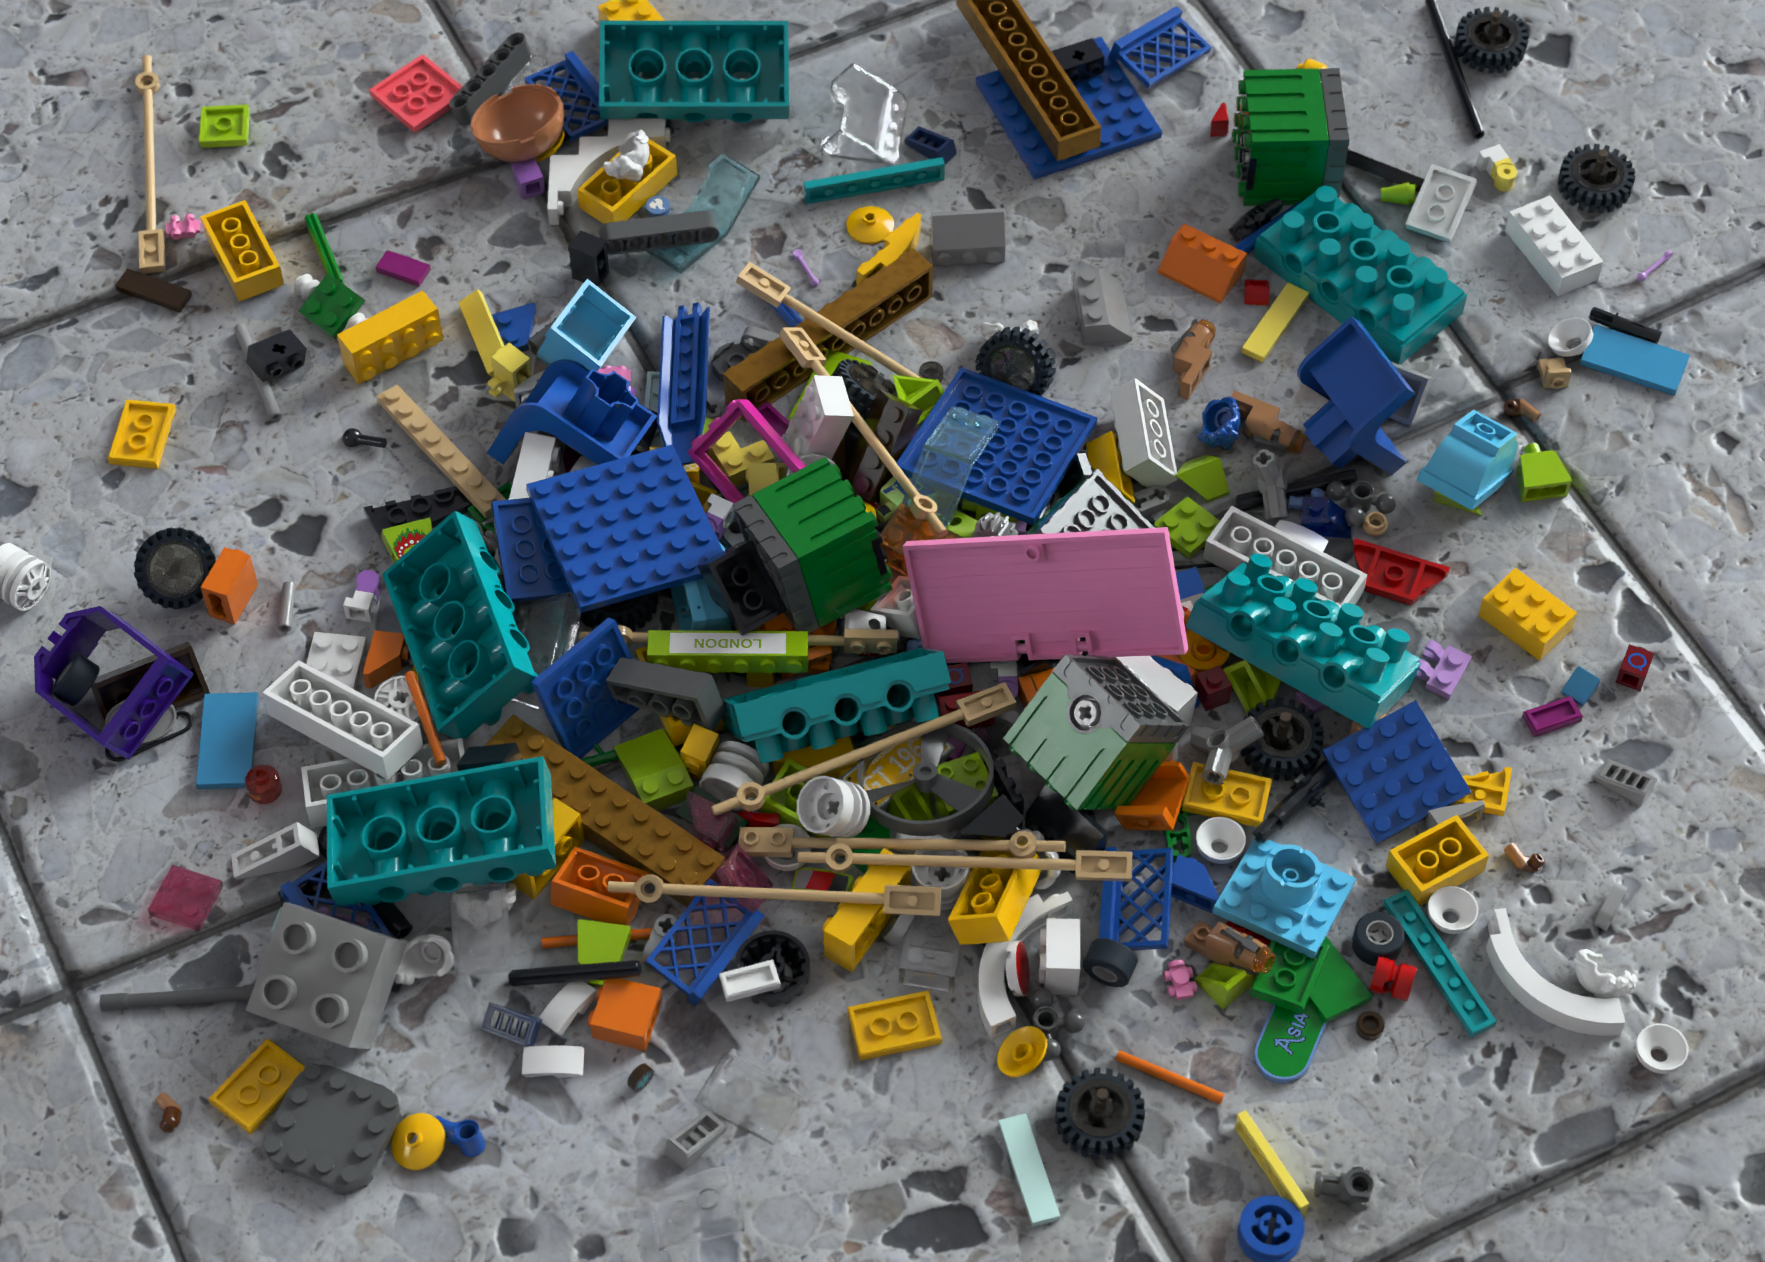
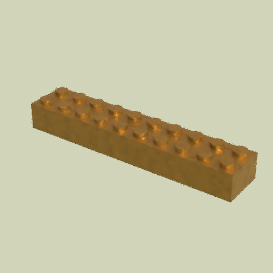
M956 0L957 7L1056 160L1060 161L1100 147V124L1018 0Z
M912 249L908 253L900 255L897 260L888 266L882 267L870 278L862 280L859 285L850 291H845L835 301L824 305L817 313L866 342L932 298L933 265L915 249ZM805 318L803 322L795 326L804 329L824 357L828 353L827 348L845 354L855 349L808 318ZM778 337L774 341H769L757 352L749 354L745 360L736 366H731L723 373L725 405L736 399L749 400L756 409L766 402L772 404L810 379L814 370L812 368H803L782 339ZM742 415L740 419L743 422L747 421V419Z
M514 714L484 745L517 743L523 759L543 756L551 773L552 800L556 798L580 813L584 838L619 862L650 872V874L660 877L664 884L705 885L709 879L718 883L727 873L726 857ZM669 895L686 908L696 897Z

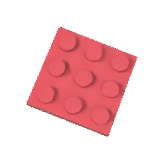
M422 54L369 89V92L375 101L416 133L451 109L449 105L450 100L463 86Z

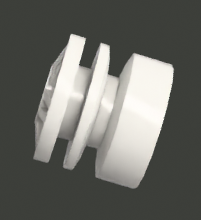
M11 543L3 544L0 546V599H3L5 603L12 605L18 610H29L46 593L51 580V568L49 564L35 556L29 555L28 552Z
M405 676L393 677L382 683L375 692L374 700L418 723L422 741L427 739ZM417 679V680H418V683H419V685H420V688H421L423 697H424V699H425L427 708H428V710H429V713H430L432 722H433V724H435L434 719H433V716H432V713H431V710H430V708H429V705H428V702H427V699H426V696H425V694H424V691H423L421 682H420L419 679Z
M725 741L718 746L716 754L711 759V764L706 768L699 781V787L723 802L736 797L738 788L744 783L755 782L762 785L764 778L769 772V764L760 763L758 752L751 747L739 742ZM738 807L731 811L742 812L743 809Z
M818 776L809 780L801 789L797 799V815L800 823L808 831L837 838H852L859 834L868 822L870 800L867 792L858 784L828 776Z
M916 850L914 854L968 856L965 850ZM912 866L915 886L942 887L941 910L953 909L971 872L970 868Z

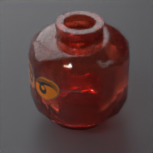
M265 764L257 765L251 768L245 776V786L253 802L269 804L277 800L281 795L282 783L279 773L274 767Z

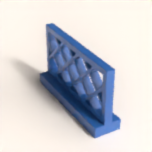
M1175 6L1115 41L1108 58L1113 63L1120 61L1147 88H1150L1211 51L1212 47L1181 18L1183 11ZM1179 27L1185 32V35L1174 33V29ZM1159 38L1170 39V44L1159 42ZM1174 40L1185 42V47L1174 45ZM1190 43L1197 44L1201 49L1190 48ZM1143 47L1154 48V53L1143 51ZM1159 49L1170 51V56L1159 54ZM1175 52L1186 54V58H1176ZM1128 56L1139 57V62L1131 61ZM1143 58L1155 60V66L1144 64ZM1159 61L1170 63V68L1160 67ZM1143 70L1155 72V77L1150 79L1143 73Z
M573 51L565 54L564 61L525 77L526 84H534V82L539 80L547 81L546 86L548 87L551 86L552 82L563 84L561 89H552L557 92L561 101L563 97L574 98L573 104L563 103V108L570 110L568 116L564 115L562 129L570 141L608 125L609 119L589 120L591 114L600 116L599 83ZM561 70H565L567 73L566 78L554 75ZM567 85L577 86L578 91H567ZM579 99L589 101V107L577 105ZM574 112L586 113L585 118L573 117ZM570 123L582 125L581 128L573 132L569 129Z
M1116 847L1105 848V851H1118ZM1172 848L1124 851L1132 852V859H1137L1140 862L1132 870V881L1139 887L1128 897L1123 892V888L1129 882L1103 881L1099 938H1108L1120 942V936L1130 929L1136 936L1130 942L1121 943L1132 951L1168 949L1173 850ZM1166 857L1165 864L1158 870L1150 865L1156 858ZM1147 868L1153 875L1144 883H1141L1136 876ZM1159 878L1164 883V887L1155 895L1148 888ZM1145 891L1152 898L1141 908L1134 900ZM1158 903L1163 907V911L1153 919L1147 911ZM1131 904L1137 912L1130 919L1126 920L1122 917V912ZM1144 916L1150 923L1139 932L1132 925ZM1157 927L1161 931V940L1149 941L1145 936Z
M327 862L295 881L290 882L289 880L280 886V895L286 903L316 910L318 903L333 906L331 916L334 917L337 907L353 910L351 923H354L356 911L365 912L370 915L371 922L369 927H363L392 937L371 905L362 902L363 906H358V903L337 906L333 900L319 898L322 885H327V880H324ZM306 882L319 884L316 897L304 895L299 887ZM309 901L314 902L313 907L311 906ZM374 923L376 924L378 929L373 928Z
M709 879L705 884L708 886H720L712 879ZM696 896L644 962L687 995V1001L695 1007L718 978L719 973H722L740 946L748 939L765 916L757 909L752 911L737 898L719 897L720 904L706 905L704 896ZM701 901V906H696ZM736 908L744 916L740 921L728 922L726 909ZM721 909L723 923L709 924L707 911ZM702 911L704 925L690 926V912ZM683 921H685V926L680 927ZM729 927H735L730 933ZM724 928L726 940L724 942L712 943L710 929ZM705 930L707 943L693 945L691 931ZM676 932H686L688 945L674 946L673 934ZM669 942V947H664ZM718 947H719V949H718V950L716 951V953L714 954V949H713V948H718ZM708 949L709 962L696 963L694 950ZM689 950L691 964L677 965L675 952ZM670 952L672 966L662 967L654 960L658 953ZM703 968V970L698 975V969ZM679 970H693L694 981L690 986H687L679 979Z

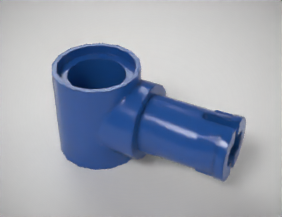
M439 1115L435 1116L444 1128L445 1137L449 1139L450 1143L459 1146L462 1154L467 1157H475L484 1151L486 1142L476 1121L466 1119L455 1123Z

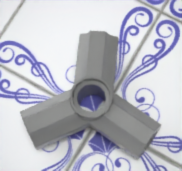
M1268 449L1259 450L1253 456V466L1257 473L1259 491L1263 495L1266 520L1287 518L1289 516L1285 490H1287L1286 460L1269 452Z
M1253 716L1246 718L1227 731L1225 729L1213 730L1206 726L1194 728L1190 733V744L1193 748L1209 754L1202 778L1215 786L1223 784L1230 763L1239 757L1241 750L1264 736L1262 729Z

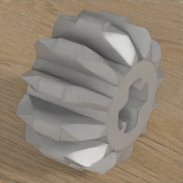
M989 512L976 523L973 537L1018 535L1019 532L1015 530L1016 523L1008 521L1009 516L1003 518L999 512L994 515Z

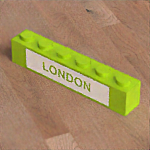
M648 630L647 661L648 663H658L663 666L683 668L694 672L808 673V631H750L741 635L738 631Z

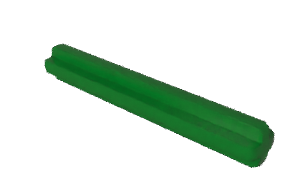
M306 214L304 217L305 223L326 274H331L344 284L343 277L317 214Z

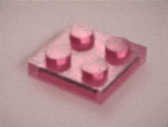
M736 844L729 850L715 872L724 886L772 888L773 886L770 879L739 844ZM737 898L740 905L746 907L751 914L759 909L764 899Z
M172 865L148 908L149 915L200 931L223 888L222 880Z

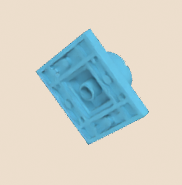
M1254 838L1214 905L1212 913L1314 959L1354 888L1357 878L1319 862L1312 852L1307 849L1304 850L1300 846L1291 844L1281 845L1269 839L1265 843L1261 841L1258 843Z

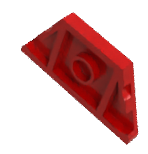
M1357 538L1353 542L1357 570L1367 574L1364 591L1410 606L1443 581L1450 571V567Z

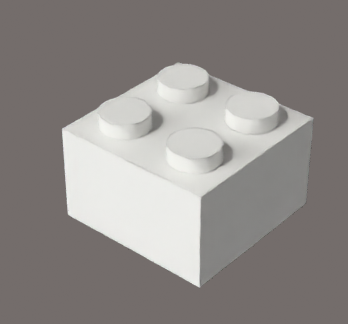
M1046 918L1045 929H1040L1039 984H1044V988L1050 990L1052 994H1078L1080 976V919Z

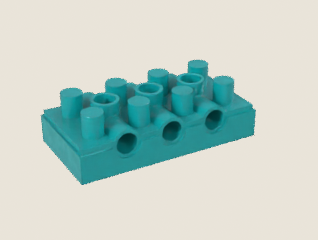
M600 21V119L662 118L682 119L690 123H701L708 119H729L737 123H748L755 119H789V21Z
M1321 186L1256 238L1254 258L1287 283L1308 291V299L1343 324L1351 316L1360 321L1388 359L1401 365L1463 314L1467 294L1447 279V272L1437 267L1431 259L1423 256L1417 257L1410 251V245L1406 241L1400 240L1394 232L1386 229L1382 231L1373 224V218L1369 214L1364 213L1356 204L1344 203L1337 198V192L1334 188Z
M457 511L452 512L382 573L437 730L455 739H466L482 724L488 726L496 724L501 717V708L519 693H533L534 689L530 682L538 674L534 672L527 654L530 650L529 643L518 630L512 615L515 610L514 604L503 591L497 576L500 572L499 565L488 552L476 521Z
M1252 554L1248 564L1242 562L1195 601L1186 628L1367 729H1370L1374 722L1378 721L1411 689L1421 665L1419 663L1420 658L1406 651L1410 641V636L1406 632L1397 628L1388 629L1386 634L1379 626L1359 625L1364 615L1360 607L1351 603H1344L1340 608L1339 605L1330 600H1322L1321 602L1314 600L1318 586L1313 581L1299 578L1294 582L1284 575L1270 576L1269 572L1273 563L1270 558L1262 554Z
M921 647L723 698L722 701L726 709L724 718L727 730L731 732L732 736L744 742H749V746L758 752L760 763H767L784 758L783 752L801 749L812 745L813 750L829 747L836 744L835 739L851 736L859 732H864V736L879 734L888 730L887 725L901 723L914 717L916 722L936 719L939 717L934 693L949 690L948 683H951L944 651ZM892 687L891 697L887 700V692ZM841 699L842 706L839 712L835 714V705ZM790 712V722L783 728L782 720Z
M543 756L327 795V889L337 906L362 902L367 905H375L381 901L388 903L399 902L407 898L408 894L413 893L423 896L431 895L435 891L451 893L459 890L463 884L472 883L476 886H483L490 881L493 883H506L514 880L519 874L526 873L529 876H538L545 872V870L556 867L551 773Z

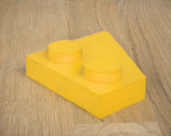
M1505 767L1502 772L1492 774L1485 771L1474 776H1462L1471 790V794L1452 805L1483 800L1485 803L1484 813L1504 816L1512 768Z

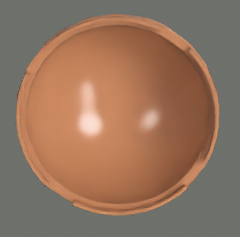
M526 84L512 87V92L500 97L496 94L486 100L476 110L471 120L472 134L482 150L494 158L507 162H524L534 159L551 148L558 139L564 123L563 103L557 92L545 85Z

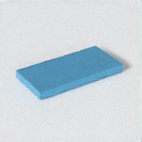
M1595 324L1592 331L1593 339L1584 351L1579 365L1675 396L1688 363L1689 354Z
M258 692L204 694L196 781L198 789L252 788L259 704Z

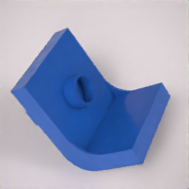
M1351 316L1309 353L1298 368L1297 376L1299 380L1329 400L1303 423V426L1306 428L1305 434L1313 445L1333 465L1340 469L1358 454L1385 472L1393 475L1407 461L1380 426L1412 398L1415 392L1361 322Z
M557 360L546 368L526 402L516 407L511 413L487 454L504 465L524 439L525 432L544 431L554 435L599 465L630 456L657 415L638 403L639 399L634 397L629 390L628 385L630 382L615 371H612L610 374H603L594 369L589 371L586 367L573 360Z

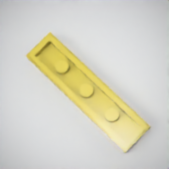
M1287 283L1243 345L1241 353L1263 363L1308 299L1309 292Z
M477 289L458 303L486 371L491 377H494L491 357L498 349H502L504 344L482 292Z
M1245 1110L1237 1114L1235 1130L1279 1195L1294 1204L1302 1217H1304L1307 1213L1309 1202L1247 1111Z

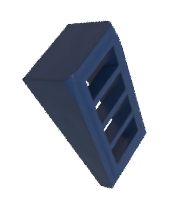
M920 126L904 139L906 145L928 159L943 157L945 165L957 154L954 140Z
M489 1002L481 1030L531 1047L535 1045L542 1019ZM494 1011H498L499 1016L495 1027L490 1026ZM505 1014L509 1015L505 1030H502L501 1025ZM514 1018H517L518 1023L515 1032L511 1033ZM525 1021L528 1022V1025L523 1037L520 1036V1033L523 1027V1023Z

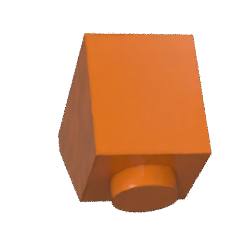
M374 630L363 670L366 688L371 689L403 670L405 660L410 658V651L403 633Z

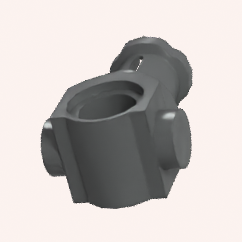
M1353 1167L1347 1173L1341 1172L1340 1176L1322 1175L1321 1171H1316L1314 1197L1319 1198L1320 1195L1338 1197L1339 1202H1343L1351 1210L1365 1211L1367 1210V1203L1370 1200L1374 1187L1370 1170L1365 1167ZM1361 1186L1365 1189V1192H1358L1353 1187Z

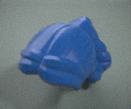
M1230 396L1224 397L1221 400H1211L1202 412V432L1197 435V438L1210 448L1221 447L1223 450H1229L1239 437L1237 433L1240 427L1239 407L1235 399Z

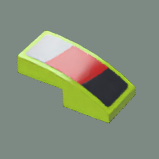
M800 867L796 869L791 889L851 892L854 877L826 869Z

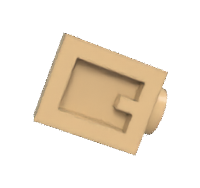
M1564 358L1539 359L1538 369L1543 389L1568 387L1571 369L1566 368Z

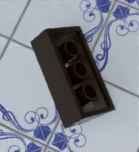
M879 389L865 422L897 463L909 444L923 410ZM860 433L842 480L845 481L847 479L850 482L855 495H859L869 502L880 503V490L893 475Z
M189 642L165 650L166 653L193 673V676L172 702L174 708L203 698L204 694H210ZM152 655L96 678L91 686V690L104 721L109 711L115 705L128 698L158 658L157 656Z

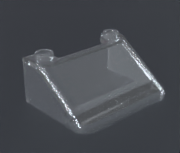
M852 63L831 81L830 91L832 100L837 104L844 105L839 130L830 138H824L819 144L818 151L830 158L893 164L899 158L908 105L907 99L901 91Z
M571 592L545 599L528 601L525 606L521 605L518 610L516 619L520 620V623L523 624L521 633L525 636L530 646L527 654L534 672L538 675L574 646L581 613ZM535 691L531 694L521 692L512 699L536 709L542 708Z

